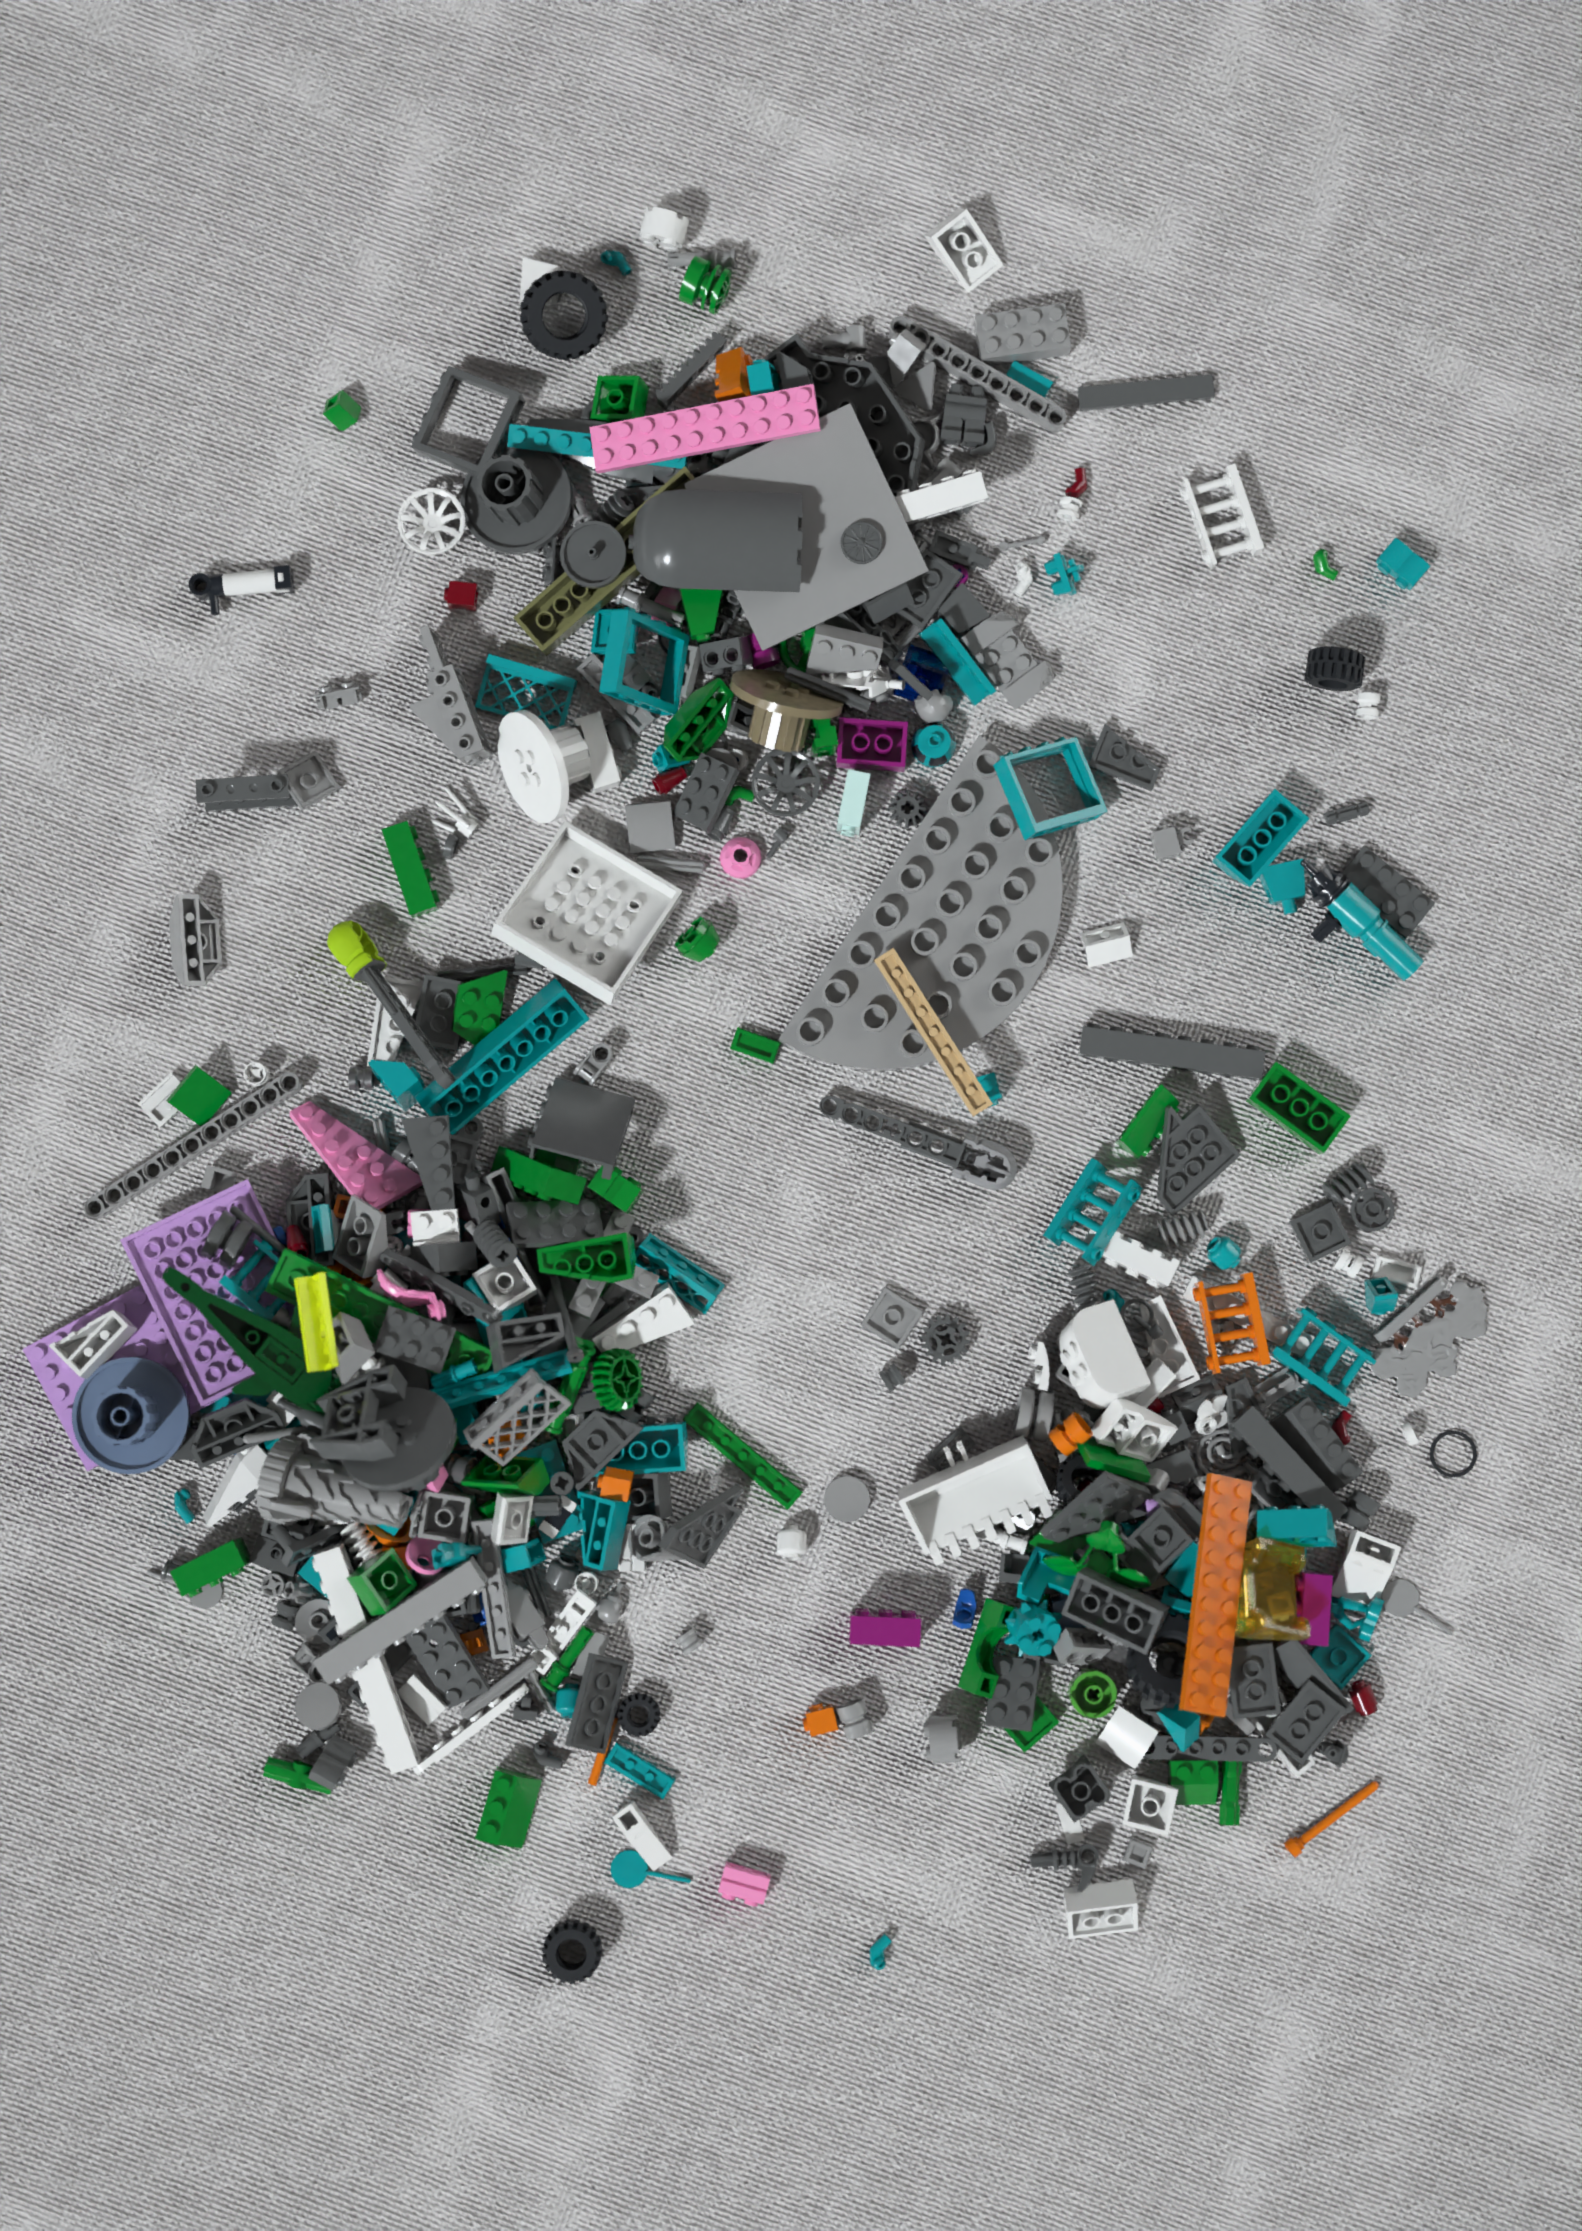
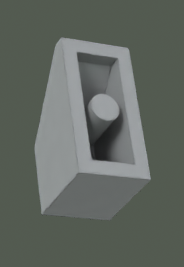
M907 329L903 330L900 334L896 332L889 341V344L892 346L887 351L892 382L895 386H898L903 381L927 346Z

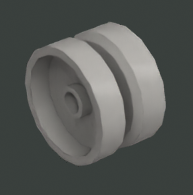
M1021 1387L1015 1412L1013 1437L1023 1435L1026 1438L1029 1435L1031 1425H1033V1440L1046 1442L1053 1419L1054 1392L1042 1390L1038 1394L1036 1404H1034V1389Z

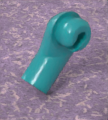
M606 250L601 253V262L618 267L623 276L632 272V268L621 252Z
M1114 1289L1104 1291L1103 1299L1105 1301L1114 1299L1120 1313L1122 1306L1125 1304L1124 1299Z
M885 1933L869 1949L870 1964L876 1970L885 1968L884 1950L892 1943V1940Z

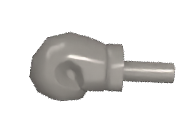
M618 1583L613 1596L608 1595L606 1599H601L598 1602L596 1610L598 1611V1617L602 1621L607 1623H616L618 1621L623 1600L618 1598L623 1589V1584Z

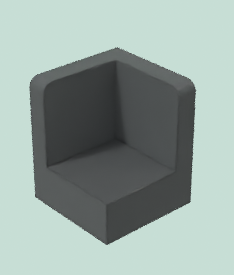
M1002 1553L999 1581L1018 1584L1030 1555Z

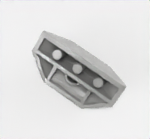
M177 894L169 919L172 968L182 986H205L222 964L219 919L199 894Z

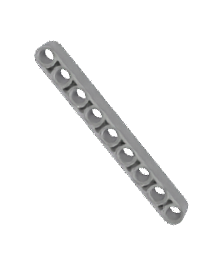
M897 316L892 319L889 331L891 338L896 333L894 328L902 326L914 336L925 340L924 343L927 346L920 355L928 362H934L937 367L970 386L984 387V394L1050 432H1059L1063 428L1066 412L1062 407L908 318ZM940 348L944 351V354L935 355L933 350ZM954 360H961L964 365L957 367L952 362ZM980 371L983 376L975 378L972 372ZM999 382L1003 387L1001 389H994L991 384ZM1018 393L1022 399L1018 401L1013 400L1011 394ZM1033 404H1037L1041 407L1042 410L1039 412H1034L1031 410L1030 406ZM1058 416L1061 422L1053 423L1050 417Z

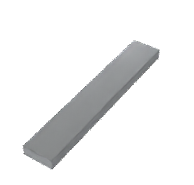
M494 1518L476 1519L471 1521L475 1546L479 1545L482 1547V1552L476 1554L477 1563L488 1578L484 1584L485 1589L482 1590L491 1656L492 1659L515 1657L517 1654L500 1545H496L491 1539Z

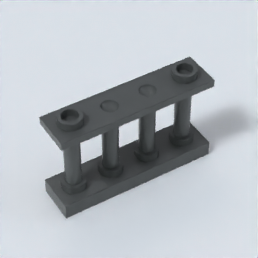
M288 774L195 780L196 802L205 803L206 812L298 807L289 793Z

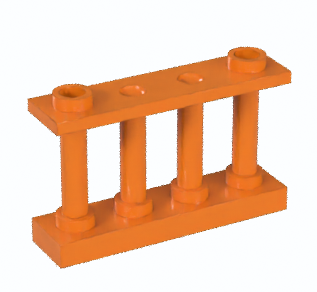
M1253 1272L1240 1275V1280L1231 1284L1204 1288L1203 1281L1195 1283V1288H1192L1194 1301L1199 1303L1209 1354L1206 1357L1208 1370H1212V1374L1221 1373L1220 1366L1250 1360L1257 1362L1258 1366L1271 1364ZM1240 1292L1244 1295L1245 1302L1240 1306L1208 1310L1206 1297ZM1242 1314L1248 1316L1249 1325H1247V1328L1213 1334L1211 1320ZM1246 1337L1253 1340L1254 1348H1251V1351L1220 1357L1217 1355L1215 1343Z

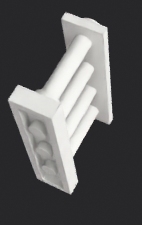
M1235 463L1226 466L1224 474L1218 479L1191 487L1188 479L1183 480L1179 489L1182 501L1187 502L1203 549L1201 552L1202 560L1205 565L1208 564L1210 570L1214 569L1217 565V558L1245 549L1251 551L1252 556L1262 553L1264 545ZM1223 486L1229 487L1231 495L1228 499L1198 508L1195 495ZM1230 507L1236 508L1238 513L1236 520L1205 529L1202 516ZM1238 528L1244 530L1246 537L1243 541L1216 550L1212 549L1209 541L1210 537Z

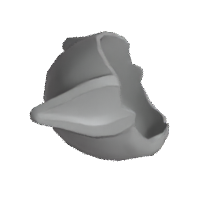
M940 412L930 417L913 421V424L925 441L922 462L930 470L935 468L931 454L938 449L940 443V430L936 425L943 416Z

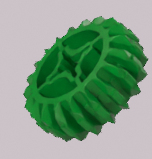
M612 1348L611 1350L603 1351L601 1355L597 1356V1361L592 1363L594 1370L590 1372L593 1375V1380L590 1382L594 1386L591 1391L596 1392L595 1399L599 1400L600 1406H604L606 1410L623 1411L632 1408L634 1404L638 1403L637 1397L642 1396L640 1389L644 1388L641 1384L642 1379H644L641 1376L643 1368L638 1366L639 1360H636L635 1354L630 1353L629 1350Z

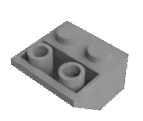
M339 1312L332 1320L339 1365L335 1369L341 1383L346 1384L375 1351L361 1320Z

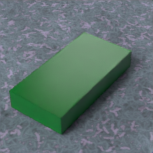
M737 1027L730 1050L773 1064L781 1042Z

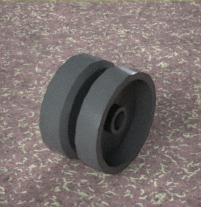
M225 1210L211 1228L200 1255L213 1260L222 1250L219 1257V1265L231 1270L247 1245L255 1226L243 1220L233 1231L236 1215Z

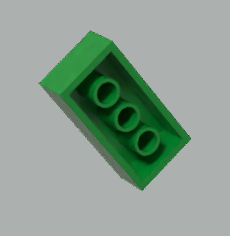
M1278 1062L1271 1064L1245 1100L1319 1155L1325 1153L1351 1117Z

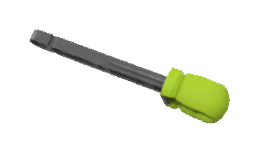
M344 921L335 925L329 932L327 945L332 954L342 965L347 967L346 971L351 978L367 982L419 1058L429 1069L436 1082L444 1089L449 1088L456 1081L449 1068L444 1065L437 1051L381 974L387 963L382 957L378 956L379 952L373 941L357 922Z

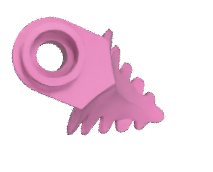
M381 1269L377 1270L378 1281L380 1282L379 1288L385 1291L383 1293L384 1296H391L392 1300L402 1303L409 1308L426 1304L430 1319L434 1318L435 1322H440L442 1318L446 1317L444 1303L441 1299H436L434 1292L402 1288L392 1283Z

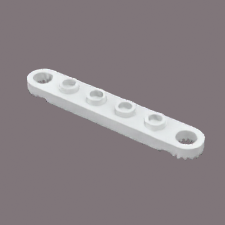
M520 1684L503 1698L497 1697L488 1704L490 1708L483 1713L479 1711L470 1717L469 1720L471 1722L465 1727L461 1724L451 1732L452 1737L444 1741V1739L438 1741L432 1746L433 1751L421 1759L418 1766L412 1768L414 1772L419 1776L425 1770L427 1771V1767L430 1768L434 1763L439 1762L511 1707L512 1704L521 1699V1696L524 1697L529 1692L526 1684Z

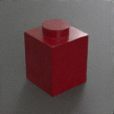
M449 581V587H445L444 601H447L449 608L476 611L479 593L477 583Z

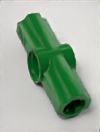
M273 1756L268 1757L264 1768V1777L286 1782L288 1786L296 1789H311L329 1795L332 1793L331 1790L308 1778L313 1768L312 1765L301 1761L290 1762Z

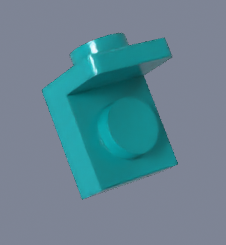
M660 744L652 754L653 764L657 767L659 773L667 771L671 767L689 764L691 761H676L663 744Z
M995 1072L976 1077L993 1103L991 1106L998 1105V1100L1002 1099L1003 1096L1000 1093Z

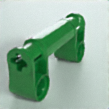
M575 1336L577 1346L582 1349L584 1358L577 1363H571L573 1373L563 1375L557 1391L569 1399L571 1405L545 1428V1430L553 1434L562 1433L563 1422L570 1414L588 1370V1362L596 1351L594 1342ZM549 1402V1409L556 1408L561 1402Z

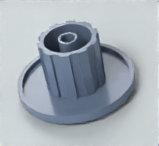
M140 1357L114 1359L99 1366L79 1387L72 1408L73 1431L83 1452L100 1467L120 1474L148 1472L166 1463L183 1444L190 1424L189 1400L179 1379L163 1365Z

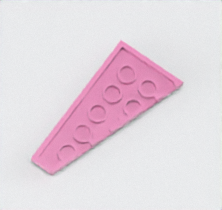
M308 1101L290 1111L291 1119L350 1195L355 1194L380 1210L423 1185L420 1175L312 1102Z

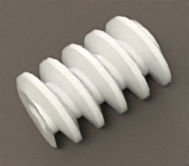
M354 1521L347 1525L340 1535L349 1536L345 1540V1544H353L349 1549L350 1553L358 1552L354 1557V1561L362 1560L358 1565L359 1567L380 1554L382 1548L374 1549L378 1540L370 1541L373 1534L365 1532L367 1530L366 1525Z

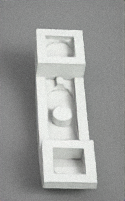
M580 1589L577 1590L547 1631L546 1636H548L549 1642L545 1649L541 1651L534 1649L530 1656L537 1660L539 1665L536 1670L542 1675L547 1672L551 1664L556 1660L597 1604Z

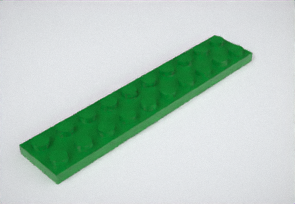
M288 1248L284 1249L265 1289L266 1292L296 1306L297 1297L294 1279L325 1272L332 1320L339 1312L361 1320L368 1338L373 1344H376L389 1306L430 1319ZM456 1331L442 1372L450 1369L451 1365H460L473 1359L477 1364L478 1373L465 1377L460 1381L487 1373L492 1364L490 1347Z

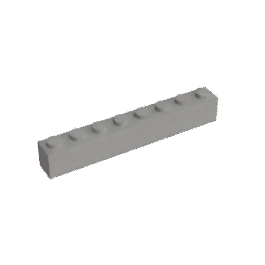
M471 1556L396 1604L386 1614L379 1615L323 1651L312 1662L327 1685L334 1681L338 1684L348 1677L347 1673L352 1669L358 1671L368 1664L366 1660L374 1656L377 1659L387 1652L386 1648L391 1644L397 1646L407 1639L405 1635L411 1631L414 1634L426 1627L425 1622L433 1619L436 1621L446 1614L444 1610L450 1606L456 1608L466 1601L464 1597L470 1593L473 1596L485 1589L484 1584L488 1578L474 1557Z

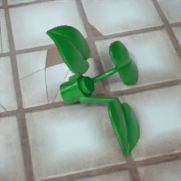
M1102 1521L1099 1531L1087 1536L1086 1541L1090 1546L1079 1561L1075 1562L1073 1558L1067 1556L1042 1558V1561L1053 1571L1066 1576H1076L1078 1571L1081 1570L1080 1566L1083 1565L1092 1549H1101L1113 1553V1568L1115 1572L1110 1573L1111 1579L1132 1589H1142L1151 1586L1148 1578L1139 1571L1127 1568L1120 1569L1118 1567L1117 1554L1125 1552V1545L1118 1535L1119 1526L1111 1521Z

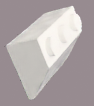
M1133 1879L1094 1883L1089 1885L1082 1893L1077 1891L1078 1886L1063 1888L1069 1939L1138 1930V1904Z

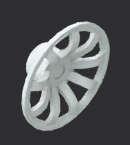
M425 488L412 493L404 501L399 510L397 522L402 539L411 549L425 555H437L449 551L460 541L465 530L466 518L460 502L451 493L439 488ZM427 494L429 511H425L415 499ZM434 494L446 497L438 511L434 508ZM452 501L458 512L443 516L446 507ZM410 503L420 513V518L404 515ZM460 518L458 531L446 526V523ZM403 521L416 523L419 527L405 533ZM444 532L455 536L446 546L441 538ZM423 533L425 535L420 547L410 540L414 535ZM430 538H436L439 549H426Z

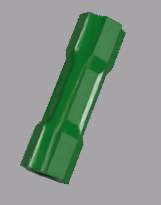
M1221 1761L1223 1779L1222 1801L1219 1805V1824L1235 1826L1239 1825L1240 1804L1238 1800L1242 1761Z

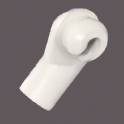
M1019 562L1015 566L1019 582L1012 592L1020 598L1033 582L1031 569L1025 562Z

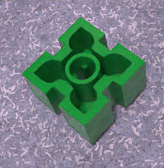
M602 1165L587 1187L629 1214L644 1192L640 1189L642 1184L630 1176L627 1179L622 1177L621 1174L623 1172L616 1166L611 1180L601 1178Z

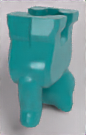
M462 1542L440 1543L438 1548H434L431 1551L434 1570H438L441 1567L456 1566L471 1557L472 1554L481 1553L482 1547L479 1545H465Z

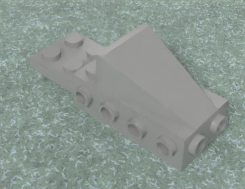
M425 625L419 628L421 632L419 640L423 649L426 648L429 656L426 657L431 670H435L427 673L429 681L426 682L430 694L434 695L413 703L409 707L460 761L466 765H471V767L478 766L484 763L483 759L491 757L493 754L465 679L458 668L453 664L449 665L438 633L430 626Z

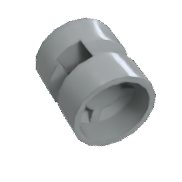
M864 1698L850 1701L836 1708L840 1721L845 1722L843 1731L847 1740L867 1735L875 1730L871 1717L866 1716L868 1709Z

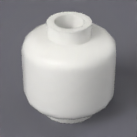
M787 1525L785 1530L777 1533V1553L782 1556L783 1560H800L801 1556L807 1552V1535L804 1531L799 1530V1526Z

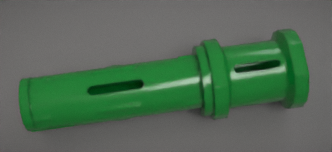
M584 1625L581 1626L560 1659L555 1660L551 1664L552 1668L546 1677L541 1678L540 1682L547 1689L557 1693L559 1690L558 1686L565 1676L568 1677L570 1675V1667L594 1635L590 1628Z

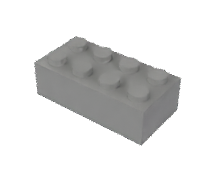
M1065 303L975 315L974 330L978 357L980 361L989 366L1010 364L1013 361L1025 362L1069 356L1071 341Z

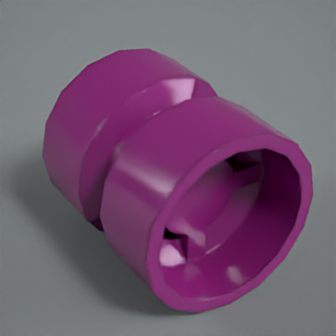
M755 634L747 636L750 637L753 669H767L781 662L777 648L770 647L762 651Z

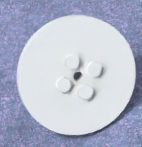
M527 710L509 713L502 719L497 737L498 756L503 776L512 796L520 808L530 818L539 823H549L559 819L566 811L568 805L569 785L584 780L590 774L591 757H589L585 740L582 739L580 732L570 725L565 724L549 730L540 718Z

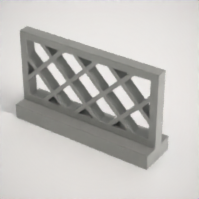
M531 1368L463 1432L471 1447L475 1450L477 1448L504 1467L571 1405V1402L542 1380L538 1373ZM542 1389L546 1390L545 1396L534 1397ZM549 1402H561L556 1408L549 1409ZM544 1403L543 1410L533 1411V1404ZM524 1405H529L528 1412L517 1413ZM543 1416V1420L540 1423L532 1424V1417ZM527 1418V1425L516 1426V1420ZM507 1421H511L510 1428L500 1429ZM526 1432L522 1439L515 1440V1433ZM510 1434V1441L499 1442V1435ZM494 1436V1443L483 1444L489 1437ZM509 1447V1451L504 1456L498 1455V1449Z

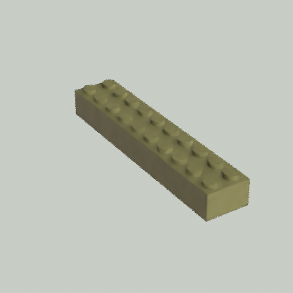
M683 467L648 499L664 491L686 489L684 484L695 479V477L686 467ZM645 502L615 527L625 542L627 561L623 572L613 583L602 588H586L575 583L564 572L513 617L546 656L620 592L624 584L629 585L641 574L636 569L633 560V549H629V535H633L637 512Z

